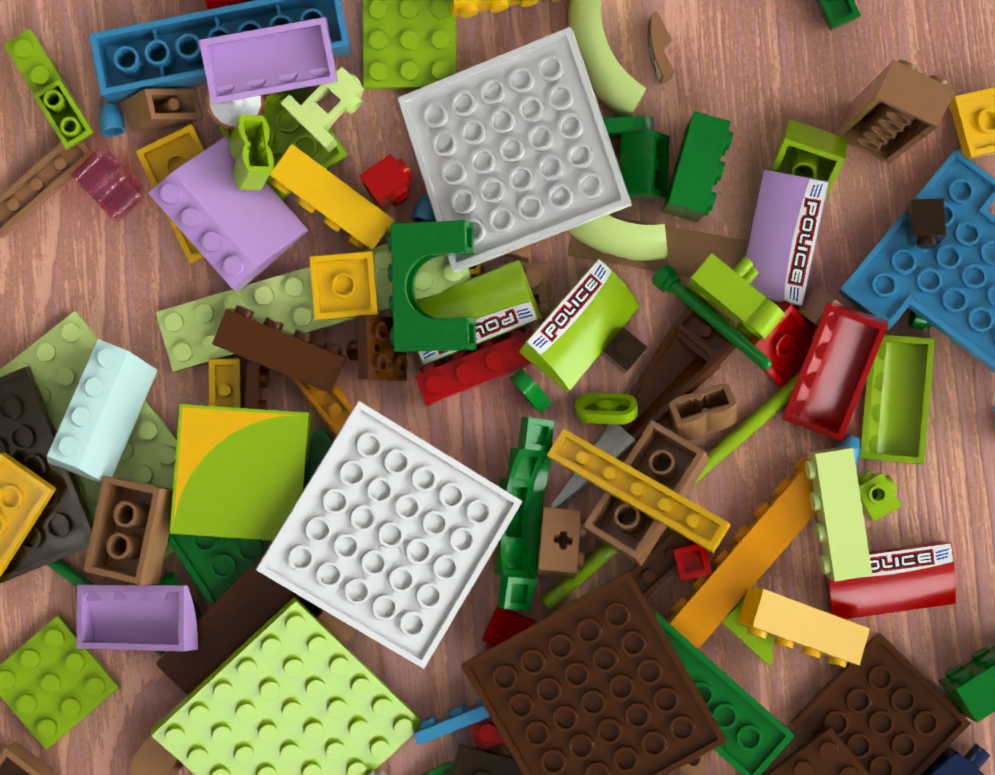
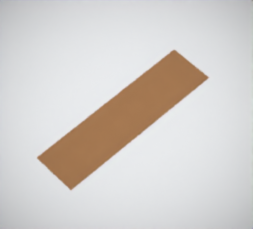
M614 217V218H616V219H619V220H622V221H625V222H629V223H635V224H641V225H658V224H652V223H647V222H641V221H635V220H630V219H624V218ZM665 226L667 260H628L627 258L597 251L571 236L568 256L596 261L599 258L602 262L658 271L662 266L669 264L680 276L692 277L711 253L733 270L744 257L747 240Z

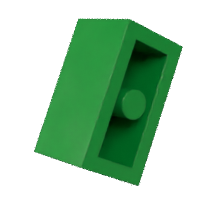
M656 131L621 133V144L619 146L620 171L630 199H667L670 136Z

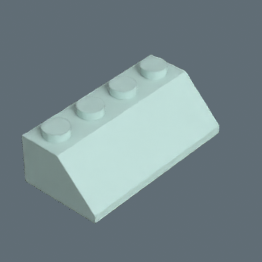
M98 339L47 454L48 463L101 484L103 476L113 477L158 370L131 352Z

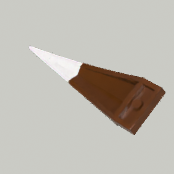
M688 307L671 325L657 351L629 394L637 401V418L628 424H609L595 444V447L617 459L642 436L651 420L658 423L669 413V403L682 395L691 394L721 368L720 364L734 351L736 346ZM574 473L550 508H560L586 486L589 481Z

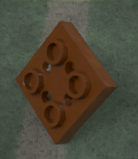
M357 316V341H350L346 352L350 360H358V380L407 381V353L394 352V346L390 343L389 334L391 327H393V317Z

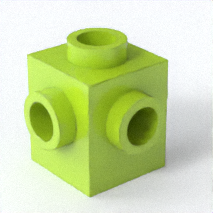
M869 470L857 476L862 510L867 521L874 522L901 507L895 495L898 489L889 475L885 476L884 473L873 474Z

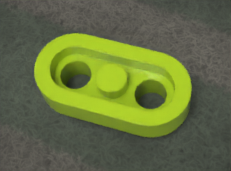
M586 393L575 401L576 416L584 423L623 425L634 421L638 416L637 401L629 394Z

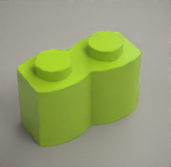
M241 115L230 136L229 150L235 160L233 178L239 190H261L273 169L274 158L270 147L267 145L270 131L264 116Z

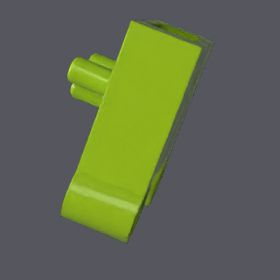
M711 253L691 277L686 287L747 340L753 334L765 340L785 316V313L775 303L750 285L759 273L753 267V262L747 257H743L732 270Z

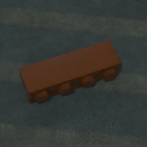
M236 305L235 309H226L212 342L213 345L328 393L333 391L347 358L346 355L341 354L343 348L326 341L324 346L312 342V335L297 329L294 334L283 330L284 324L272 318L266 317L265 321L253 317L254 311L243 306Z

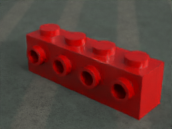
M524 327L508 332L507 336L509 339L497 343L495 338L480 343L478 344L479 350L471 354H467L466 350L457 352L448 357L450 362L438 366L437 362H433L420 367L421 374L415 375L426 405L431 406L516 372L520 368L523 369L534 365L519 353L520 349L534 333L533 329L526 331Z

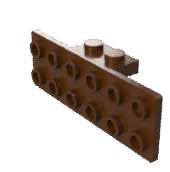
M266 551L197 621L198 650L167 651L157 661V666L187 695L198 687L293 597H296L302 604L307 601L256 570Z

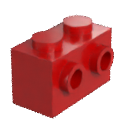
M389 154L359 175L364 187L382 211L392 204L397 207L410 197L408 193L412 190L410 181L413 179L412 173L401 158L396 161Z

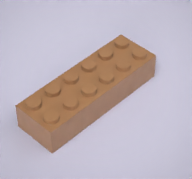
M893 60L850 103L835 134L848 138V144L890 164L938 128L956 90L948 87V82L938 76L930 75L928 77L918 72V68L910 62L904 60L897 62Z

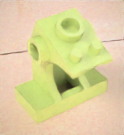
M343 67L336 71L338 82L321 84L302 105L290 94L281 102L284 109L329 153L338 145L336 140L328 133L330 127L345 111L351 115L363 103L361 96L364 88L355 75L348 73ZM332 92L341 101L327 114L318 103L328 93Z

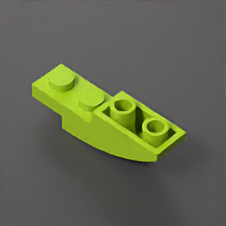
M30 28L3 44L32 90L38 105L67 150L94 134L63 76Z

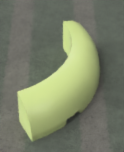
M569 0L568 27H571L574 32L593 91L598 95L601 102L617 116H632L647 88L632 78L613 55L603 30L601 0Z
M606 215L567 230L577 240L605 254L633 261L667 260L665 224L641 225L625 222Z

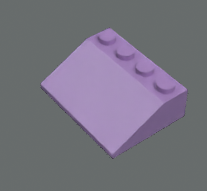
M225 136L169 174L148 194L229 286L239 292L309 230L266 182L261 190L238 189L233 178L235 160L229 150V140Z

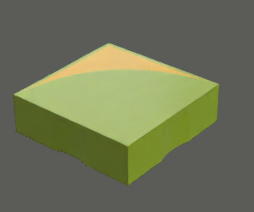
M179 404L170 534L273 541L306 487L305 476L310 460L313 414L308 412Z

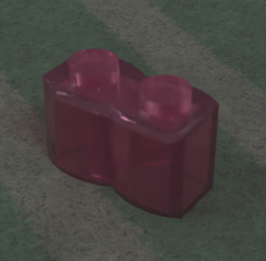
M97 149L71 173V176L118 223L145 198L140 192L143 186L131 173L126 177L118 169L122 163L110 151L104 154L101 150Z

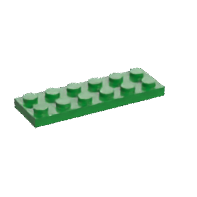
M652 608L727 738L726 743L714 750L742 775H761L795 737V734Z

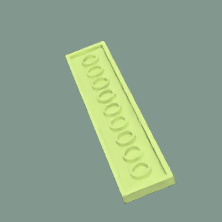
M387 244L373 249L379 312L389 310V297L392 295V283L388 278V266L392 263V256ZM367 249V250H364V251H361V252H369V251H372V250H371V249ZM440 256L429 260L421 267L415 279L414 292L416 300L419 301L439 294L443 290L470 280L469 269L467 268L455 273L452 271L448 256ZM310 267L246 285L239 292L232 289L156 312L172 372H179L209 363V359H223L236 355L212 344L226 309H235L236 305L254 311L253 317L265 321L266 317L283 323L282 329L293 334L296 329L311 333L357 319V317L319 321L314 319Z

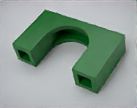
M466 220L391 224V232L387 235V245L392 256V263L388 266V278L392 283L389 310L393 314V327L390 329L389 337L391 345L394 346V352L476 350V318H434L421 309L414 292L416 276L421 267L429 260L440 256L474 255L473 223Z

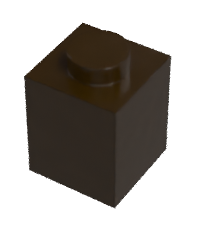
M944 198L911 199L906 207L908 245H917V248L930 249L942 242L946 236Z
M623 327L601 354L623 373H626L647 349V346Z

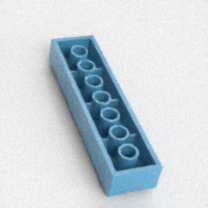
M255 0L91 33L89 37L101 96L109 103L124 101L143 89H183L207 84L199 40L323 17L327 19L334 58L352 55L342 0Z

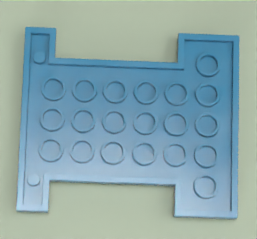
M955 149L915 198H944L946 236L942 242L930 249L917 248V245H908L905 210L838 293L863 312L888 320V331L906 309L910 308L995 373V215L988 211V208L995 201V178L970 159L964 160L963 154Z

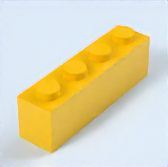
M293 144L290 145L270 173V176L274 178L271 183L273 186L286 195L291 190L300 197L297 201L299 205L310 213L317 209L326 216L323 220L326 225L336 232L342 228L351 234L348 241L364 251L366 246L373 251L395 221Z
M751 587L747 588L737 622L738 625L748 628L747 634L761 639H766L767 635L775 638L774 644L793 649V646L797 645L802 647V654L818 659L820 654L827 656V663L846 668L847 663L860 665L870 628L768 590Z

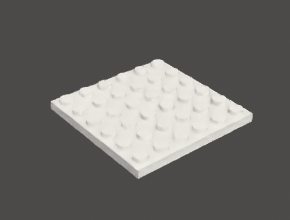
M571 27L398 97L436 221L466 220L473 223L474 255L448 256L452 271L455 273L632 206Z
M357 401L256 567V570L424 669L522 501L367 405Z

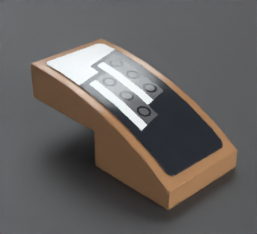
M656 11L651 14L648 23V45L652 65L660 84L672 79L675 71L663 48L669 45L671 36L659 13Z

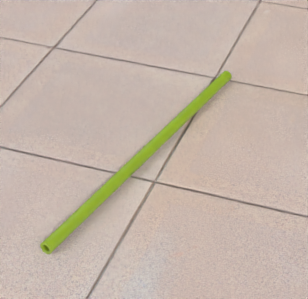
M799 373L707 453L709 462L695 484L788 404ZM602 544L584 560L583 570H577L575 579H562L541 598L543 603L552 610L612 558L617 551L606 544Z

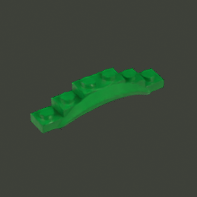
M531 417L521 418L518 448H510L507 479H499L500 488L522 501L498 542L494 574L501 575L497 604L499 608L531 611L533 590L537 583L542 511L551 459L548 458L547 454L553 446L552 439L555 421Z

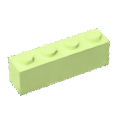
M838 447L807 452L808 460L805 461V472L807 478L812 480L813 492H810V504L812 510L817 512L818 523L814 525L817 542L822 545L823 555L819 556L822 573L826 574V577L834 582L872 576L853 448Z

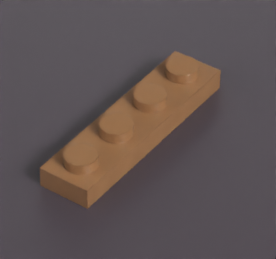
M83 141L68 150L62 142L59 143L0 195V238L8 235L97 157Z

